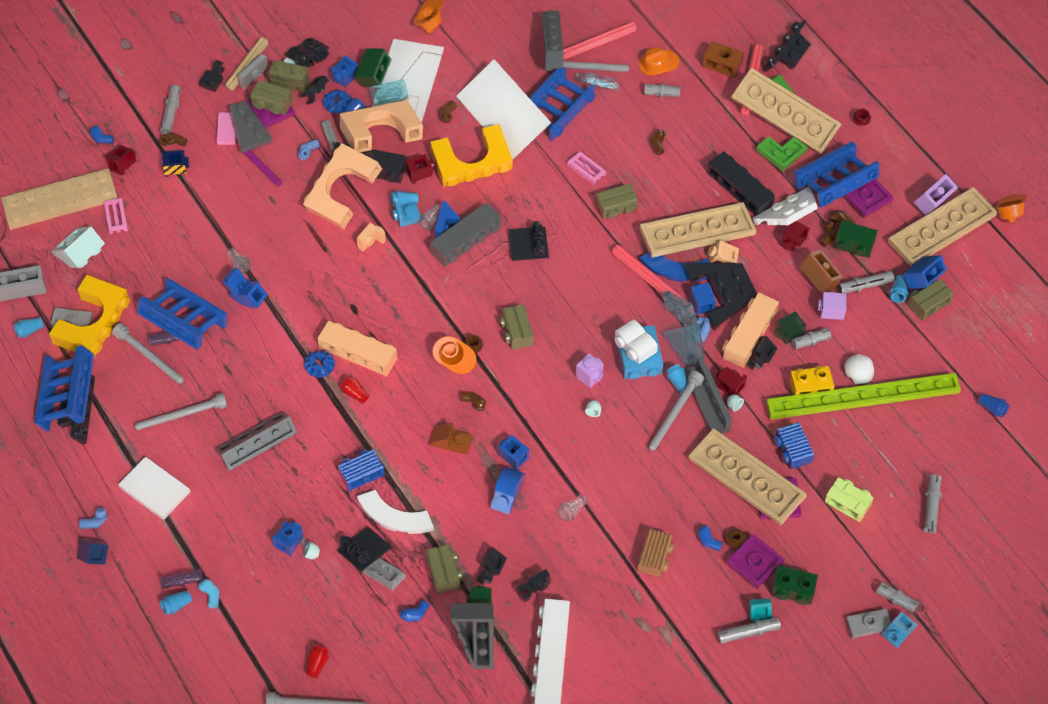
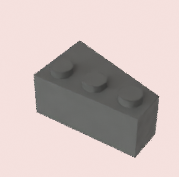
M451 603V621L456 627L457 635L464 645L465 653L472 668L494 669L493 603Z

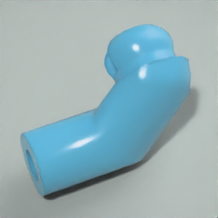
M203 580L199 583V590L209 595L208 607L217 608L220 591L211 580Z

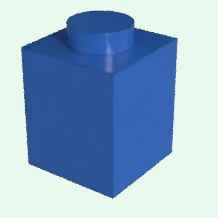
M699 283L692 286L690 300L696 315L714 311L716 299L710 284Z

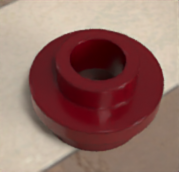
M859 109L854 113L853 120L857 125L865 126L870 123L871 115L868 110Z

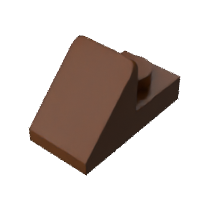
M448 423L435 427L429 445L467 455L473 436L469 433L454 430L453 423Z

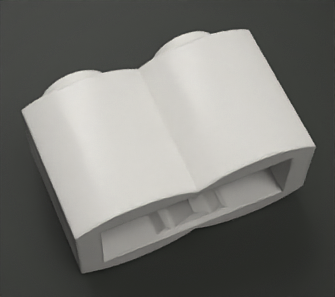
M631 320L615 331V343L619 348L627 351V356L630 360L640 364L657 353V343L636 320Z

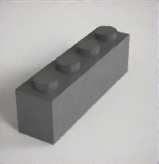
M554 10L542 11V33L546 69L563 68L564 50L560 12Z
M486 202L431 241V254L444 267L454 263L459 256L468 253L473 246L483 242L490 234L497 232L501 227V216Z

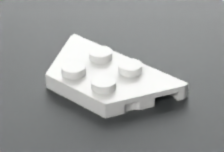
M807 187L796 194L788 196L786 200L773 204L771 208L752 219L754 225H759L763 221H767L768 225H789L818 208L811 188Z

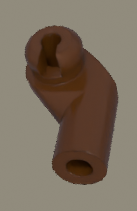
M452 100L440 109V119L443 123H449L452 120L451 112L457 108L456 103Z
M171 132L162 135L159 141L163 146L178 144L185 147L188 139Z
M832 211L828 216V221L833 223L842 220L856 223L846 211Z
M832 221L824 223L825 236L819 240L822 247H826L836 239V226Z
M462 392V402L475 403V410L477 411L485 410L486 400L479 394Z

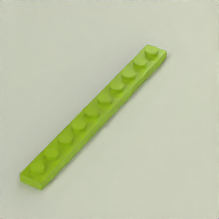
M956 373L771 398L767 399L766 404L770 420L958 394L961 388Z

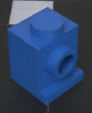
M344 55L343 59L331 69L332 80L346 87L356 78L355 74L358 69V63Z
M513 435L508 439H503L498 446L499 455L512 465L515 470L529 459V448Z
M285 521L277 534L272 537L273 546L291 556L304 538L303 530H301L302 527L297 522L292 521L290 524Z

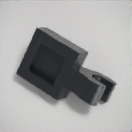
M216 60L212 71L206 70L198 82L200 87L216 92L223 81V75L221 74L224 72L225 67H222V61Z
M325 75L315 77L305 88L306 91L301 93L300 97H309V100L306 102L307 105L314 103L315 93H321L326 88L325 85L329 80Z
M761 336L753 349L756 355L748 361L747 365L751 370L755 366L761 369L764 363L770 362L778 348L767 336Z
M489 547L480 564L484 567V570L478 574L476 581L481 585L484 582L490 584L493 576L500 575L507 558L494 547Z
M545 569L531 577L529 582L517 587V593L527 592L526 595L522 596L523 602L530 600L532 593L541 592L548 588L551 579L550 573Z

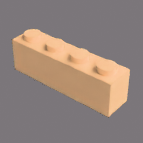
M758 293L755 299L752 298L750 300L747 313H742L739 320L741 323L733 328L730 341L726 340L723 345V359L742 368L745 367L753 353V349L776 315L779 305L778 301L761 293Z
M328 321L318 337L320 349L384 376H388L397 360V349L392 345L381 343L373 337L364 336L356 330L347 329L340 323Z

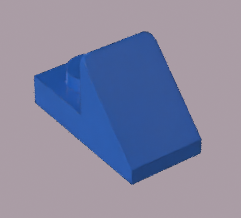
M443 201L435 228V239L461 221L446 201Z

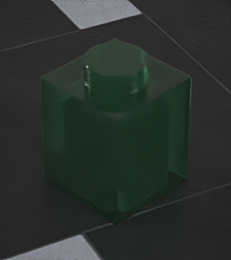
M795 311L777 321L775 334L786 345L791 342L792 338L803 336L807 325Z

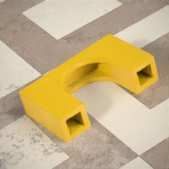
M500 124L482 128V139L488 154L477 163L469 164L458 160L452 151L448 137L430 142L431 154L443 187L455 186L465 181L471 182L476 178L489 177L492 174L505 173L512 169L513 159Z
M86 275L77 289L80 299L101 307L104 310L102 317L96 323L83 327L58 319L49 335L54 345L73 352L76 351V347L84 346L95 357L101 351L105 339L110 336L114 324L120 320L122 311L128 307L130 298L127 289Z

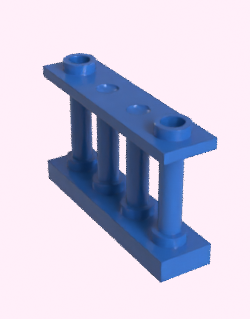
M563 67L558 68L529 98L538 109L544 108L559 117L555 124L550 123L546 127L550 130V141L559 137L563 133L564 128L579 112L594 100L595 85L591 84L587 90H584L567 79L566 68ZM564 85L581 96L574 101L557 91V89ZM553 96L570 106V108L564 113L546 102V100Z
M851 141L793 172L794 186L799 190L808 185L818 194V206L822 208L878 178L879 162L875 161L870 165L865 164L857 157L856 144ZM852 162L860 170L852 173L844 165ZM837 169L846 178L838 181L829 173ZM822 177L831 186L823 189L815 181Z
M170 278L165 280V292L151 301L143 296L138 300L137 314L196 350L202 346L203 333L214 324L223 329L226 327L227 313ZM170 297L178 301L168 310L159 306ZM184 306L193 310L183 319L174 315ZM199 315L208 319L198 328L189 324Z
M84 346L76 347L74 358L57 362L49 355L45 356L34 423L46 432L50 431L51 420L66 416L78 424L85 420L94 354ZM73 366L72 375L58 378L59 370ZM70 383V390L68 392L55 395L57 386ZM68 400L66 409L53 412L54 403Z

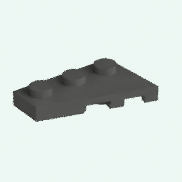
M246 101L230 105L229 113L233 127H235L240 153L272 142V137Z

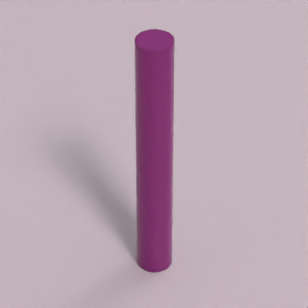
M251 150L243 152L277 187L282 184V181Z

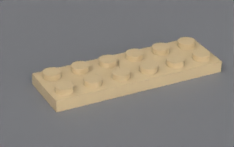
M753 68L749 70L731 96L739 104L790 136L797 138L821 155L842 125Z
M109 168L1 197L10 230L103 205L104 201L118 199Z
M973 187L888 239V243L912 267L922 257L935 254L997 215V211Z
M744 202L640 224L639 227L651 258L716 244L720 240L726 242L756 235L757 231Z
M714 428L688 456L691 462L779 525H782L807 497L804 491Z

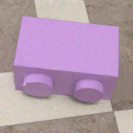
M945 174L914 203L926 216L951 195L958 186Z

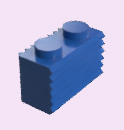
M941 255L922 257V259L918 260L916 264L904 272L905 281L909 289L927 288L946 272L947 268Z
M799 422L776 430V435L774 436L775 445L781 448L783 462L785 464L788 463L790 469L812 463L814 452Z
M374 449L370 451L363 450L358 456L352 459L346 458L338 465L339 474L348 491L355 490L359 486L385 475L384 467Z

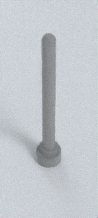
M563 61V67L570 69L629 71L628 65ZM545 65V71H552V69H546Z
M119 323L112 330L113 336L119 340H126L177 383L180 384L184 381L180 374L130 335L127 326Z
M691 371L687 377L688 385L649 444L651 451L656 450L694 388L701 386L705 380L704 376L699 372Z
M216 394L213 400L135 424V429L142 430L214 407L216 409L227 408L224 394Z
M267 692L266 704H367L366 702L281 697L276 692Z

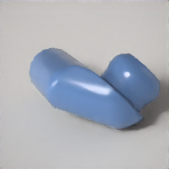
M315 139L302 144L298 152L299 158L307 160L311 151L320 147L318 140Z
M699 317L696 324L701 328L696 340L704 343L710 332V321L708 318Z
M98 508L95 512L96 515L92 519H80V529L99 528L107 520L108 514L106 509Z

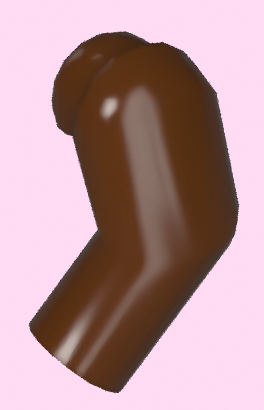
M658 129L650 140V144L657 155H662L665 152L661 144L666 133L662 129Z

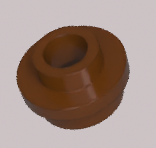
M470 335L464 341L474 353H478L483 348V341L477 335Z
M732 529L726 535V542L731 548L738 549L746 542V535L739 529ZM733 536H737V537H739L740 539H739V540H735V539L733 538Z

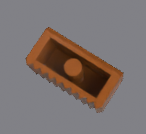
M822 250L808 254L800 266L804 275L811 280L816 290L822 295L823 292H832L843 278L841 272H838V269L832 264V261H829V258H827Z

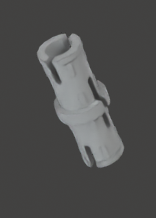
M645 83L644 95H656L664 98V96L680 97V86L665 85V83H661V85Z
M828 327L815 332L809 331L803 336L792 338V346L795 350L809 345L815 346L816 343L831 339V332Z
M881 582L876 591L877 594L892 601L893 605L897 604L911 613L914 612L919 603L903 594L902 590H896L884 582Z

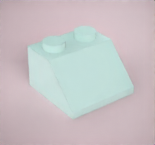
M91 226L79 227L51 252L69 267L82 268L88 263L87 259L97 255L102 250L101 247L105 243Z

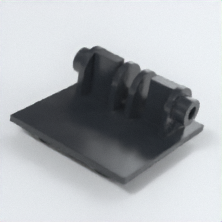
M312 37L305 39L298 46L291 47L284 55L298 63V65L310 68L315 65L314 62L318 64L328 58L329 52L327 49L329 47Z
M534 221L531 228L509 229L512 261L549 258L546 227H542L539 221Z
M366 527L352 539L349 536H342L339 539L341 548L337 552L362 572L388 552L392 546L371 528Z

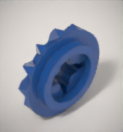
M339 88L337 91L331 90L330 93H325L323 106L331 113H342L350 102L351 97L345 90L340 91ZM336 98H339L337 105H335L334 100H336Z
M318 349L316 352H310L309 356L305 357L304 367L309 375L321 378L329 375L334 370L335 360L332 354H329L326 350L320 351ZM316 359L322 361L323 366H320V364L316 365Z

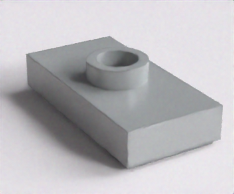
M260 54L238 74L240 87L243 89L248 87L268 68L265 55Z
M55 308L50 324L51 327H54L58 319L76 326H89L92 322L93 313Z
M381 558L362 571L365 575L392 591L406 577L404 572Z
M887 609L848 616L846 618L852 638L884 632L891 624Z

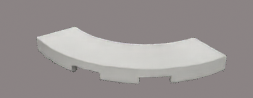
M376 490L357 496V500L364 512L386 529L408 532V534H419L434 530L427 510L416 513L396 510L387 505L379 497Z

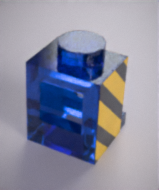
M184 150L162 152V165L165 177H169L172 174L187 173L186 168H190L189 157L185 156Z

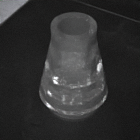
M434 204L420 216L419 224L423 229L430 230L436 226L441 206Z
M234 248L227 251L226 256L233 268H238L242 274L249 271L251 268L249 258Z
M579 494L577 497L561 503L558 508L559 516L564 521L573 520L587 504L586 498Z

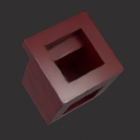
M122 145L105 156L110 171L122 176L125 174L124 170L130 168L137 161L133 149Z
M426 154L405 160L406 171L412 184H416L418 180L433 176L435 167L433 161L429 160Z
M798 221L791 223L782 235L781 246L794 252L797 246L800 247L804 240H807L810 228Z
M727 366L724 369L721 368L716 374L717 388L729 396L738 395L746 386L747 376L745 374L740 376L737 371L731 370Z

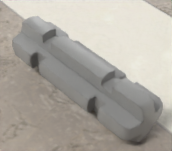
M322 121V129L328 144H330V149L333 151L335 143L339 141L331 121Z

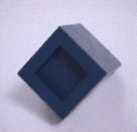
M80 538L77 559L86 564L105 565L109 545L99 539Z

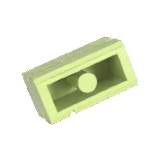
M838 478L827 493L825 503L860 522L870 508L874 497L867 490L856 488L850 480Z

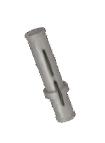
M177 85L170 86L169 96L165 100L166 108L160 132L164 135L172 132L176 109L180 104L181 88Z
M892 271L860 279L856 277L852 281L838 283L837 289L842 294L854 291L858 293L862 289L894 282V275Z
M937 474L929 475L928 490L925 494L927 504L923 530L927 533L929 529L930 534L937 532L939 499L942 497L940 492L942 477L938 475L936 479Z
M776 616L761 621L759 619L754 620L750 624L717 631V636L720 644L749 636H762L763 633L780 630L781 626Z

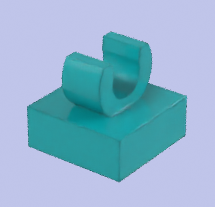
M770 598L750 600L751 622L758 619L761 621L772 618Z

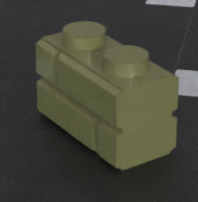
M274 60L269 72L271 84L287 89L304 92L310 81L308 67Z
M258 80L251 93L252 105L257 109L264 108L274 114L286 115L293 102V92L290 89Z
M626 184L596 193L595 204L602 219H612L618 214L632 213L637 209L638 198L631 184Z
M938 279L927 288L924 287L921 291L915 290L909 297L908 307L923 321L950 304L954 294L941 279Z
M522 304L504 308L502 310V317H500V324L502 328L506 329L504 333L506 344L510 343L513 350L533 346L534 335L525 306Z
M448 544L428 549L426 551V558L436 593L441 594L459 589L463 576L461 569H456L455 563L458 562L455 550L451 551Z

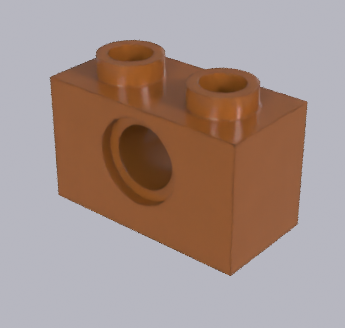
M711 41L704 54L702 67L735 78L743 64L744 52Z

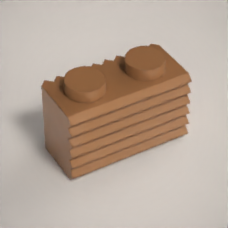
M648 529L638 563V572L660 578L662 572H667L669 560H666L667 555H672L675 544L671 542V534Z

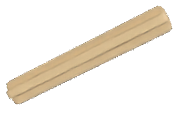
M260 37L225 83L227 89L233 91L239 84L238 74L263 52L268 45L266 38Z

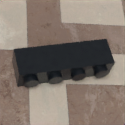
M340 142L335 143L333 152L330 157V161L333 157L335 149L339 148V146L341 145ZM375 149L360 152L377 161L381 166L382 170L376 179L386 180L391 183L402 182L406 170L405 155Z
M723 151L708 162L707 174L740 203L744 202L745 207L753 215L757 216L772 207L775 198L773 192L763 186L759 179L754 178L745 167L738 164L731 155Z

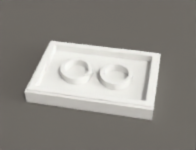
M147 457L118 484L120 489L162 520L190 493V489Z

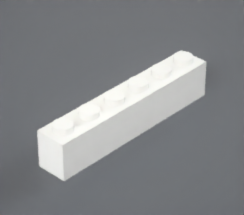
M545 599L544 606H540L539 618L543 619V624L538 625L537 638H541V644H536L535 657H539V664H534L533 676L537 677V684H532L531 696H535V703L531 704H561L570 601Z

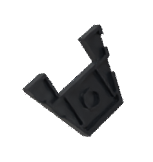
M743 263L685 264L683 267L690 282L708 277L723 308L708 312L706 315L713 330H716L722 323L729 320L736 312L742 310L749 304L752 298L755 299L757 296V292Z

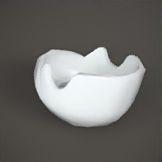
M855 354L849 357L844 364L846 376L850 377L855 384H866L874 377L873 362L865 355Z

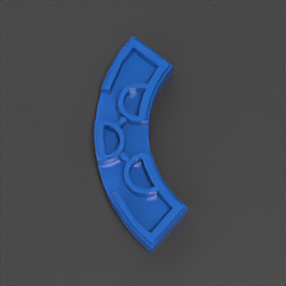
M650 253L640 257V262L656 275L660 274L667 277L668 280L678 282L689 281L683 268L685 264L711 263L707 258L694 263H680L662 255L651 258ZM704 277V278L695 280V282L702 281V280H706V279H709V278H708V277Z

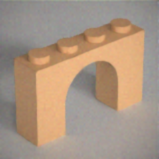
M408 100L340 114V129L350 147L358 152L372 150V135L368 128L375 125H389L396 128L405 143L422 139L423 124Z
M341 143L339 148L335 149L331 161L325 165L321 177L315 181L311 193L306 195L303 205L308 211L344 230L354 214L348 207L331 199L330 190L332 184L337 178L345 174L357 175L373 184L382 168L377 161Z

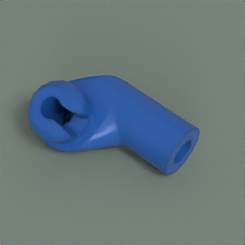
M97 125L91 127L90 135L96 143H114L113 135H104L101 128Z
M701 526L698 530L701 544L720 551L723 542L713 539L709 526Z
M421 600L417 608L402 609L400 618L406 622L420 621L430 607V604Z

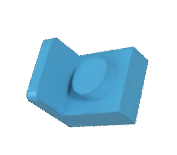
M398 202L394 203L395 210H392L394 220H398L400 227L421 222V216L416 203L400 207Z
M901 612L882 635L898 648L918 624L904 612Z

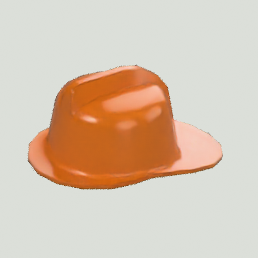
M427 0L424 2L413 23L421 26L427 33H432L442 22L440 10L444 0Z
M654 47L647 50L645 55L639 60V69L646 75H659L675 70L679 66L680 60L676 53Z
M1018 194L1001 199L995 207L1001 219H1009L1010 223H1014L1016 218L1024 215V203L1027 196Z
M445 336L435 342L433 346L435 360L452 372L465 374L470 372L476 364L474 351L457 338Z

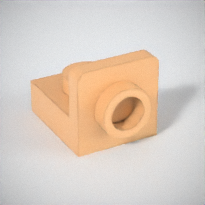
M370 223L357 237L358 249L364 252L367 247L373 245L375 240L384 244L386 241L384 230Z
M720 240L710 247L708 251L709 261L711 263H714L716 260L723 263H737L739 249Z

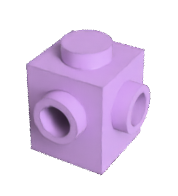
M823 292L822 299L818 300V311H821V318L844 320L846 294Z
M589 353L576 365V378L591 388L603 377L604 364L598 357H593Z

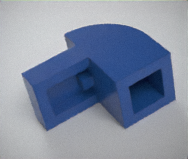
M232 268L222 281L230 291L228 295L236 302L249 308H258L268 295L257 281H247L238 268Z
M506 467L496 483L495 494L490 508L510 514L516 494L521 491L526 473Z

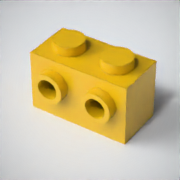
M816 366L811 369L800 368L791 371L789 384L792 395L834 389L829 366Z

